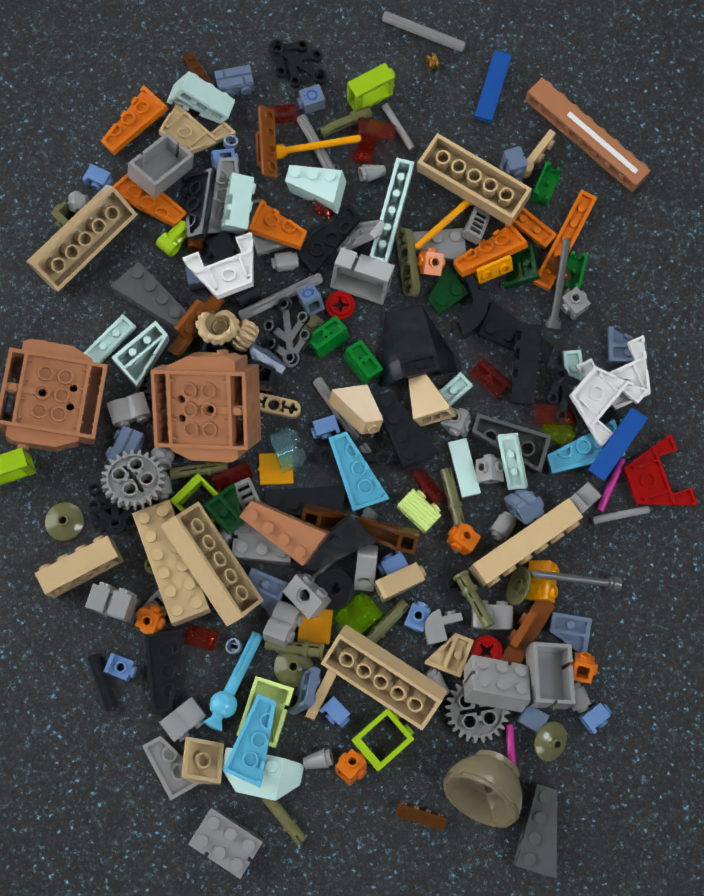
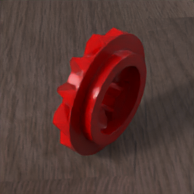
M343 291L333 292L326 300L327 313L332 318L337 316L340 320L349 318L355 310L354 298L351 294ZM339 299H341L343 305H346V307L342 308V312H340L338 307H335V305H338Z
M485 635L478 637L473 642L470 651L471 655L481 656L483 653L482 645L486 649L491 648L490 654L492 659L500 660L502 658V646L496 638Z

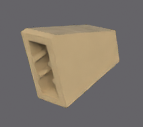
M427 374L408 379L413 419L420 427L456 417L455 411Z
M367 384L332 389L328 401L329 404L360 434L379 432L383 418Z
M417 562L376 580L374 587L383 603L423 583L426 580L424 578L426 572L422 565L418 566Z

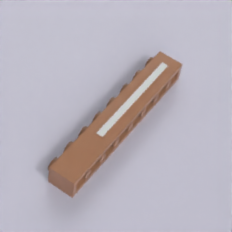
M541 78L527 92L525 98L527 103L629 191L633 193L647 178L651 170L648 169L645 163L640 162L617 139H613L603 127H599L590 116L585 115L576 104L571 103L549 81Z

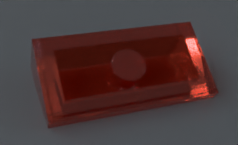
M295 104L267 107L274 110L275 124L297 121Z
M360 117L357 130L361 134L393 140L395 125Z
M485 358L480 359L469 373L496 398L511 384V381Z
M245 461L212 477V481L218 493H220L232 483H237L248 477L252 479L253 474L248 463Z
M424 468L413 472L412 478L431 503L438 505L445 500V496Z

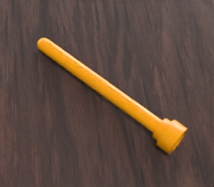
M360 135L288 147L277 144V160L284 159L285 156L291 153L358 143L362 138Z
M466 200L460 203L415 243V249H421L462 211L473 204Z

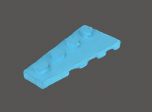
M615 419L605 424L613 433L617 429ZM590 432L548 454L546 459L551 475L591 465L605 444L600 447Z
M347 431L328 437L352 510L355 511L390 499Z
M258 693L223 771L261 788L277 701Z

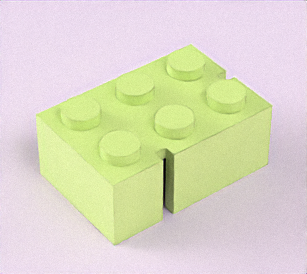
M255 676L236 736L239 735L253 702L259 693L277 701L269 746L276 748L288 712L285 709V705L290 706L295 688Z

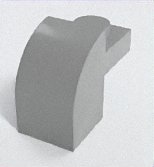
M588 481L570 497V500L582 514L602 494Z
M368 545L358 550L354 590L373 591L378 546Z
M440 609L432 612L427 618L424 627L427 646L447 641L444 625L461 622L463 620L462 613H456V610L444 612L445 616H442Z

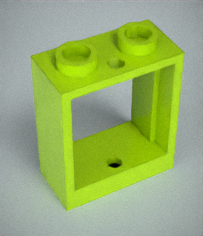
M386 63L347 82V101L354 112L366 106L371 107L393 95L395 73Z
M22 447L0 454V486L37 473L32 456Z
M197 473L170 501L182 512L185 509L181 505L201 486L213 497L218 493ZM212 518L211 521L217 528V522Z
M386 708L351 739L377 771H380L414 740L412 729L407 724L403 726L399 721L401 717L392 710L390 711L389 708ZM388 716L407 739L380 762L361 738L383 718Z

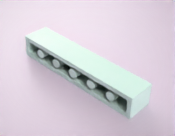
M396 158L380 220L386 226L382 229L383 233L381 236L374 239L370 257L389 263L413 174V161Z

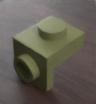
M65 201L56 205L51 212L52 217L56 221L54 224L59 230L69 221L64 217L70 212Z

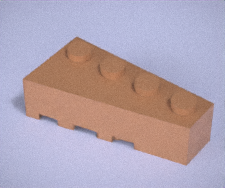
M258 500L251 501L240 515L241 519L302 566L309 562L330 533Z

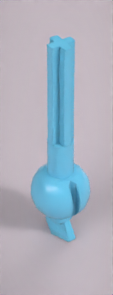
M252 632L224 690L215 693L210 699L209 707L212 715L203 721L210 728L221 732L223 718H228L235 713L237 699L234 696L263 638L260 633Z

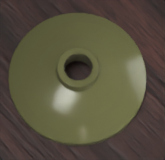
M68 502L54 505L48 511L45 518L47 532L50 536L60 541H68L80 534L84 526L82 511L76 505ZM62 517L66 518V522L64 524L60 523V519Z
M517 568L509 579L506 596L508 602L512 605L520 604L530 592L531 574L528 568Z
M280 652L274 662V673L282 684L289 687H298L304 672L313 667L312 658L309 656L303 658L301 654ZM291 663L297 664L296 670L292 671L290 669Z
M551 721L539 729L535 737L534 749L540 759L553 761L562 754L567 743V732L564 726L556 721Z

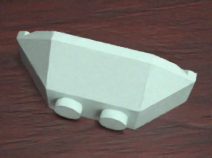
M226 747L222 770L233 748ZM267 755L261 788L225 771L223 772L235 792L276 801L300 786L304 764Z

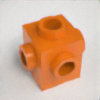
M427 248V251H420L417 257L418 273L441 276L442 269L445 266L444 254L438 253V249Z
M461 523L457 526L454 525L449 530V537L446 542L450 544L454 551L466 555L473 551L481 536L470 525Z
M148 604L137 611L135 626L139 627L140 631L145 634H153L163 628L167 612L158 605Z
M575 652L573 662L568 665L573 666L574 680L581 683L591 684L592 678L596 676L598 664H595V656L587 652Z
M353 749L348 753L344 752L335 765V773L349 786L357 779L361 780L367 773L365 756L360 752L356 753Z

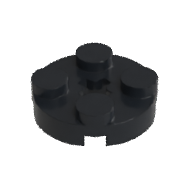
M328 570L319 576L316 584L327 592V596L332 600L327 608L338 609L345 607L353 598L354 584L350 576L342 570ZM338 584L340 592H336L334 595L329 590V587Z

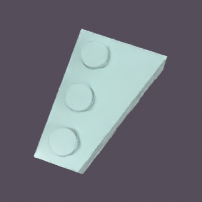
M188 71L173 85L167 103H178L184 106V110L189 111V108L200 112L199 116L221 124L229 118L235 99L215 88L213 84L202 80L197 74Z
M289 165L285 179L289 191L308 201H314L323 208L325 206L338 214L346 186V179L342 170Z
M233 172L229 176L220 226L221 231L242 235L248 230L249 213H251L253 205L251 198L256 189L254 177Z
M154 321L111 357L138 390L145 381L144 377L148 376L149 370L153 368L168 344L169 336Z

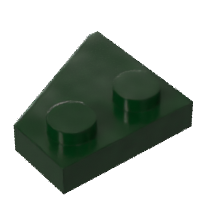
M532 244L528 245V248L513 254V270L509 272L507 281H504L503 285L507 290L540 279L535 249Z
M449 266L445 267L428 298V303L438 316L469 295V292Z
M234 483L204 504V509L228 535L244 524V520L240 518L242 512Z

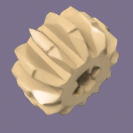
M247 319L240 321L238 324L240 330L237 331L235 338L229 341L234 349L241 352L247 351L252 346L259 333L258 326Z

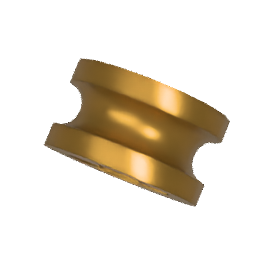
M435 53L432 56L426 55V64L429 71L439 69V62Z

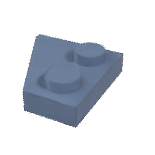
M609 326L607 328L608 363L633 362V356L626 344L633 340V337L626 333L622 334L614 330V327ZM644 343L645 351H646V355H647V344Z
M255 340L249 348L251 358L276 368V371L282 374L286 369L283 360L267 348L263 349L256 345L257 340Z
M252 567L248 577L264 600L260 605L271 617L277 603L283 597L284 593L282 591L286 588L288 582Z
M552 612L549 631L566 644H572V648L578 653L587 652L592 618Z
M312 667L304 672L294 694L298 696L296 704L292 707L289 706L287 713L295 715L314 705L316 701V688L321 679L319 677L321 669Z

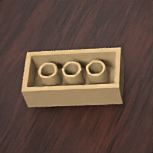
M101 535L93 540L94 543L88 546L86 544L79 546L75 549L76 552L71 555L64 554L57 558V562L41 566L39 568L40 571L36 572L35 575L44 594L55 598L123 563L124 560L115 542L109 536L104 537V535Z

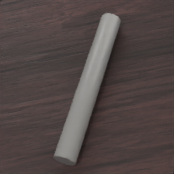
M388 103L384 104L382 109L409 151L414 150L413 142Z
M649 506L593 516L591 519L593 524L647 514L650 513Z

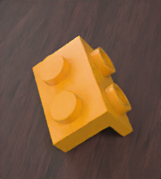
M510 255L477 268L472 274L479 284H482L512 271V258Z
M529 560L528 569L530 574L532 570L559 573L558 566L551 560ZM531 576V589L526 595V599L555 603V598L558 595L557 581L533 578Z

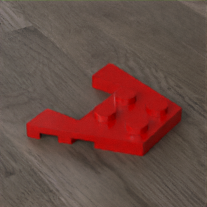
M672 434L666 436L622 469L635 505L695 506L698 504L692 488L677 493L672 492L660 461V456L677 451Z

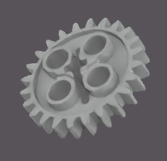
M131 449L128 455L125 451H123L122 457L116 454L115 461L109 459L110 465H104L105 471L101 473L102 490L106 492L107 499L111 498L112 504L117 502L118 508L124 504L126 510L130 506H133V509L136 510L137 505L144 509V503H148L151 506V499L157 501V494H163L162 488H165L164 481L166 480L164 467H161L160 461L156 462L155 456L149 458V452L142 455L141 450H139L137 454H134L133 449ZM134 466H140L139 469H133ZM117 476H124L122 479H116ZM146 480H150V481H151V482L148 483V484L143 483V482L146 481ZM129 490L135 491L132 494L126 493Z
M462 680L463 686L461 687L456 684L457 691L450 690L453 697L446 698L447 701L451 702L450 705L444 706V708L450 710L449 713L445 714L446 717H451L447 724L455 725L452 731L459 730L458 737H462L465 734V741H469L470 737H472L473 743H476L478 738H480L482 743H485L486 736L489 740H493L492 733L499 736L500 734L497 729H505L502 722H508L509 720L504 715L510 714V712L505 709L494 708L480 711L478 716L475 712L461 715V710L475 708L473 703H470L468 707H463L460 703L461 698L464 696V685L466 684ZM487 712L492 713L494 716L491 724H487L484 721V715ZM467 716H471L474 719V725L470 728L464 724V719Z

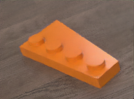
M144 85L140 89V94L132 99L127 111L124 110L122 112L120 120L113 124L101 140L103 146L113 155H116L168 110L167 105Z
M127 174L113 185L129 205L172 227L181 219L184 221L188 216V213L165 193H161L154 199L132 181Z
M505 224L502 230L497 229L493 232V236L488 240L483 239L479 242L478 247L469 249L455 259L453 265L461 277L475 272L479 267L528 248V242L513 224L511 227Z

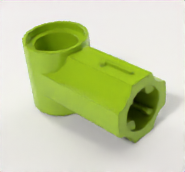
M181 219L168 233H163L156 241V245L169 257L174 256L179 251L181 244L188 238L186 221Z

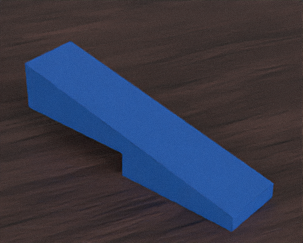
M494 50L474 119L488 123L492 122L512 56L511 54Z
M632 407L587 470L602 481H605L648 418Z

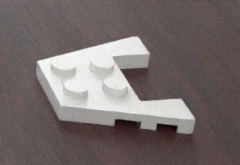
M252 232L236 237L241 251L240 254L204 267L198 252L182 257L185 265L217 299L254 286Z
M642 335L626 343L634 361L609 373L625 381L633 382L639 387L648 389L649 391L645 395L647 396L651 394L646 363L647 355L644 346L645 337ZM591 358L575 367L585 377L595 364ZM621 392L611 406L614 410H617L633 401Z
M594 366L571 392L569 397L596 442L601 447L612 436L613 432L600 422L599 419L620 393H624L631 401L638 404L649 390Z

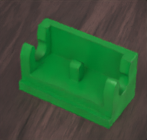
M546 161L530 199L546 207L560 178L559 173L561 170L559 166L556 169L551 168L552 164L549 161Z
M572 251L568 255L567 268L572 278L564 282L563 291L569 288L572 290L576 286L580 289L589 254L582 253L581 256L575 255L576 251Z
M334 316L312 332V339L308 343L310 348L315 350L317 357L321 359L350 337L347 327L337 316Z
M362 340L346 348L343 358L363 385L369 384L372 378L376 379L381 371H383L382 366Z

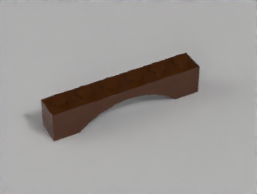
M306 503L301 520L328 531L349 513ZM351 514L376 537V543L396 551L415 555L420 530Z

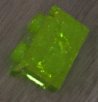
M361 593L355 596L346 608L341 609L334 619L342 628L347 624L362 634L383 613L366 594Z

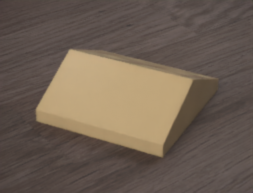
M185 737L181 778L196 784H221L224 743Z

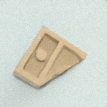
M455 633L424 664L460 678L474 640Z

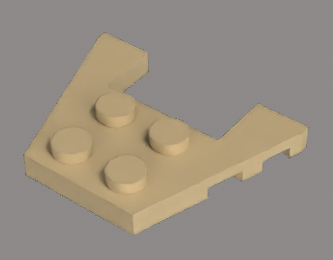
M175 103L173 110L168 114L159 129L160 136L168 133L179 142V147L183 145L192 154L223 142L224 137L227 135L236 136V131L225 122L212 132H209L187 110L183 109V105Z

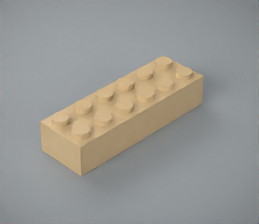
M438 133L417 162V172L510 227L531 195L532 188Z
M105 185L26 262L52 289L58 292L138 214L114 186Z
M568 498L472 564L469 570L482 588L486 585L490 588L501 580L500 575L503 574L506 577L517 569L516 564L522 566L533 557L532 553L537 555L549 546L547 544L549 541L553 544L565 535L564 531L568 534L579 526V520L583 516L570 498Z
M166 500L132 513L171 624L175 627L211 613L204 591L161 527L162 524L176 516L171 501Z
M199 501L161 525L163 531L226 626L243 618L264 601Z
M347 624L340 631L321 662L323 666L422 731L447 692L445 688Z

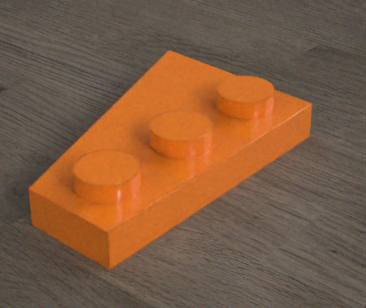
M261 199L248 227V232L301 250L307 236V231L292 220L283 217L277 209H272L266 204L267 202Z

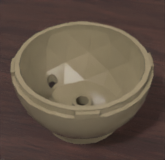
M479 750L475 755L457 762L445 775L443 787L447 799L459 811L471 819L488 826L507 828L515 823L520 816L523 801L522 788L519 782L520 773L516 765L502 754L491 750Z

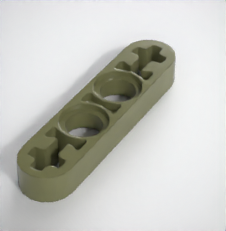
M401 227L396 233L402 289L405 296L416 297L420 292V280L414 247V235L410 228Z

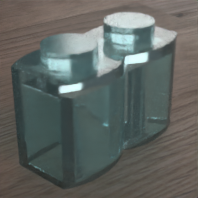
M291 427L269 435L283 473L305 465L304 459L307 458L303 448L299 449L297 442H300L296 431L292 432Z

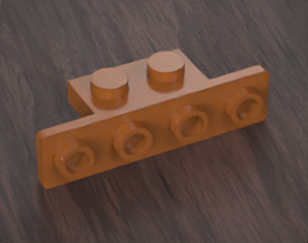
M261 105L258 107L259 131L255 133L257 167L261 168L263 176L276 179L278 178L274 110Z
M213 294L205 303L196 299L174 326L179 335L168 347L167 351L176 357H180L198 335V329L195 324L199 320L198 316L202 312L215 314L225 300L223 298L217 299Z
M535 601L528 614L524 612L518 622L521 625L518 630L513 629L508 639L511 642L500 660L508 661V665L512 662L521 664L526 656L525 648L535 641L555 605L548 601Z

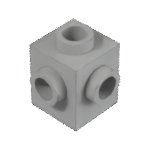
M576 286L574 289L571 290L569 288L562 293L560 308L574 320L585 312L591 303L588 301L586 293L583 290H579Z
M452 408L456 413V417L442 420L441 425L453 436L458 437L461 435L466 437L473 427L474 420L466 409L459 408L458 410Z
M494 454L483 455L481 459H476L475 471L478 483L493 484L504 482V468L501 458H496Z

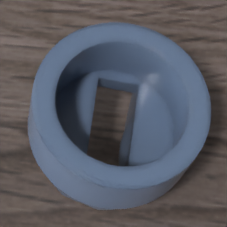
M234 135L225 136L223 141L224 148H234L235 150L238 146V138Z
M230 638L225 645L226 651L233 655L239 654L243 647L241 641L236 638ZM232 644H233V645L238 646V648H237V649H234V648H231V646H232Z

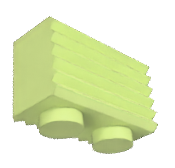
M412 489L398 503L396 508L425 534L441 517L439 513L441 510L434 503L430 505L425 500L427 497L423 492Z

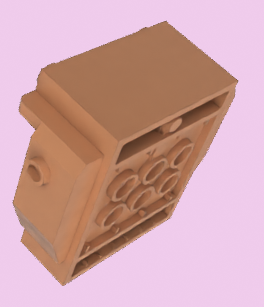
M45 340L23 341L22 349L9 347L0 393V433H5L8 443L17 446V449L22 447L24 450L33 448L58 452L77 447L79 443L95 445L108 364L93 362L92 358L74 346ZM18 367L22 368L21 373L16 372ZM12 378L18 379L17 382L12 383ZM72 386L77 387V391L72 392L70 391V388ZM43 390L46 392V395L40 396L39 392ZM9 393H14L13 414L6 413ZM73 405L74 409L69 411L66 407Z
M226 349L217 350V352H195L169 365H160L150 370L154 447H170L171 451L191 461L229 463L240 458L261 440L259 364H248L247 355L229 353V350ZM181 395L185 397V401H182ZM209 406L213 407V412L209 410ZM182 415L186 417L185 421L182 420Z

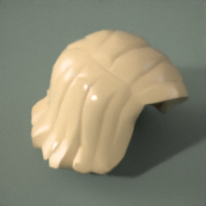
M221 310L216 314L202 312L198 316L199 320L195 322L199 336L202 337L205 343L211 342L213 345H224L226 342L231 341L232 338H235L237 331L240 330L238 325L239 319L228 310Z

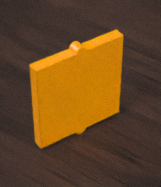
M292 452L259 454L258 471L260 472V485L294 484L293 470L295 467L293 466Z
M324 609L319 617L307 619L302 613L304 618L298 629L297 642L309 640L310 643L322 644V642H325L326 645H330L333 610Z

